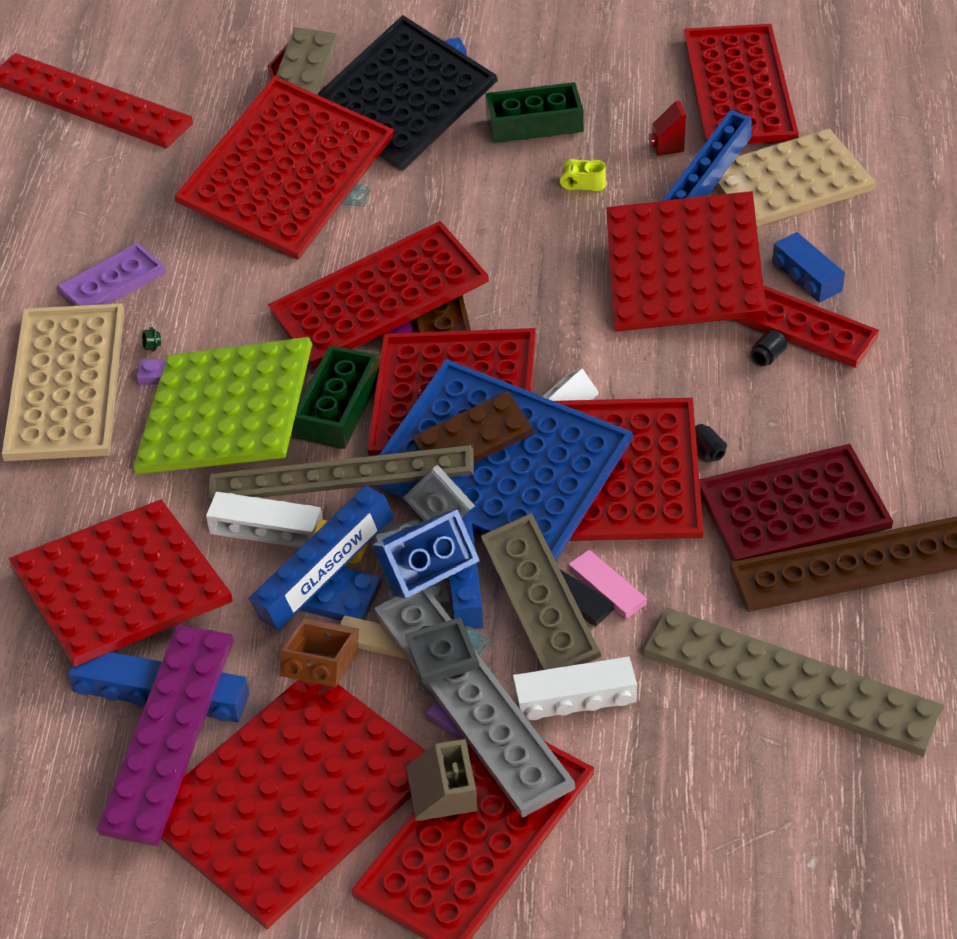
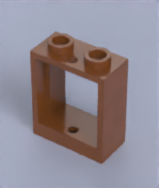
M304 618L281 649L280 676L336 687L358 654L359 629ZM305 650L336 655V657L332 659L304 652Z

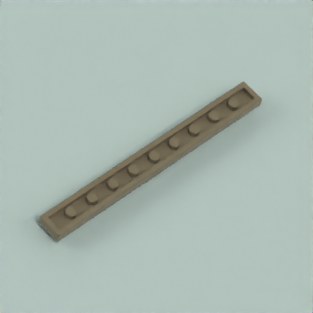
M471 445L212 473L209 477L208 499L212 502L216 492L261 498L364 487L365 485L374 486L420 481L436 465L449 478L474 475L473 448Z

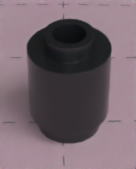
M775 330L767 331L752 346V351L750 352L752 360L759 366L772 364L787 348L784 335Z
M704 424L695 426L697 452L707 462L721 460L726 453V442L710 426H705Z

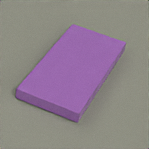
M136 243L56 287L58 293L72 306L110 304L165 274L166 269L143 246Z

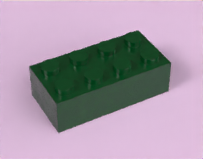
M575 82L485 93L486 117L493 143L584 132V110Z
M329 345L297 407L294 419L296 439L342 449L346 448L377 384L379 372L377 354Z

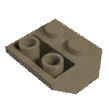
M466 739L434 744L406 766L416 821L477 811L476 787Z

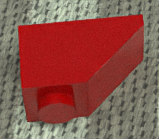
M675 101L652 123V133H649L650 147H654L657 156L684 152L686 113L680 101Z

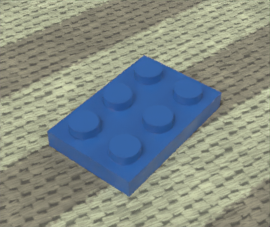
M342 568L300 611L342 621L344 615L365 620L382 585L381 577Z

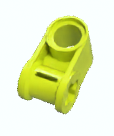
M569 159L564 163V173L560 178V184L563 188L593 192L605 189L606 168L604 162L600 160Z

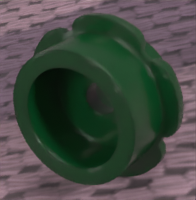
M153 327L142 331L144 350L155 352L157 347L161 346L160 332L155 331Z

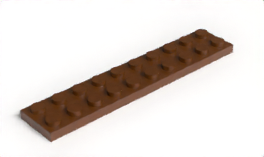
M957 516L730 562V571L747 612L954 570L957 569Z

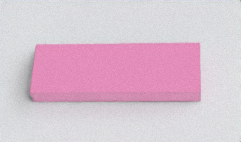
M586 551L569 563V571L586 586L613 602L614 610L625 619L647 605V598L592 551Z

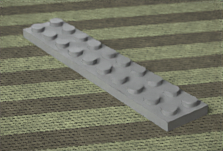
M428 588L406 599L395 597L374 608L375 616L419 675L407 645L405 634L452 619ZM475 651L480 668L426 684V686L523 818L574 790L575 782Z

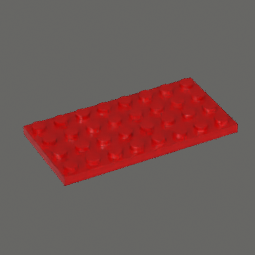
M771 23L684 29V40L705 143L730 110L751 117L752 137L747 144L786 142L798 138V128Z
M439 221L269 303L268 307L290 339L310 338L312 348L308 363L314 369L319 366L329 345L353 350L488 283L489 277L486 271L447 227Z
M545 742L574 780L575 789L522 818L468 744L467 749L476 787L477 811L416 821L415 813L413 812L352 888V897L424 939H472L592 778L594 767Z

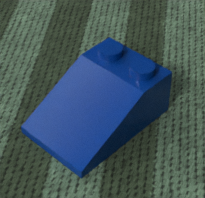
M458 509L401 530L373 544L394 595L405 599L480 561Z

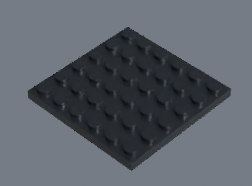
M402 15L319 91L318 96L394 129L393 138L379 155L403 171L498 81L496 74Z

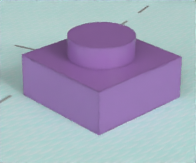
M141 359L137 374L138 385H158L166 359Z

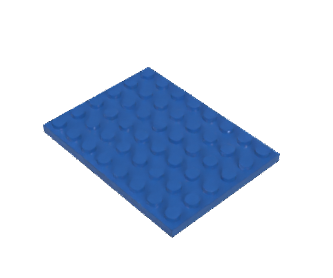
M446 359L379 455L418 451L412 436L509 391L532 426L534 434L475 462L474 475L450 477V479L475 505L462 517L463 521L472 520L474 530L486 534L532 513L556 561L633 439V433ZM419 481L374 485L373 487L403 499Z

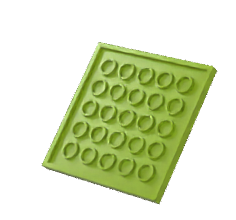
M294 338L167 355L164 370L159 379L133 465L136 474L285 458L312 348L310 338Z

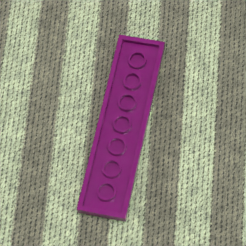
M176 625L97 827L99 835L158 847L234 641L232 634Z

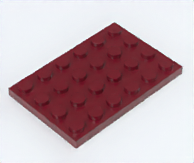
M851 444L699 479L700 494L733 562L892 529L893 526L890 514Z

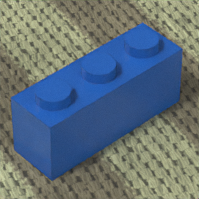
M798 232L774 243L772 262L819 303L843 291L845 272Z

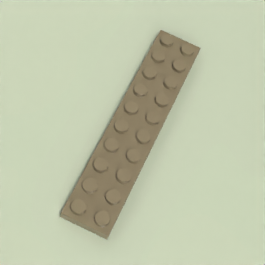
M666 608L644 649V656L922 757L926 754L944 709L943 704L670 608Z

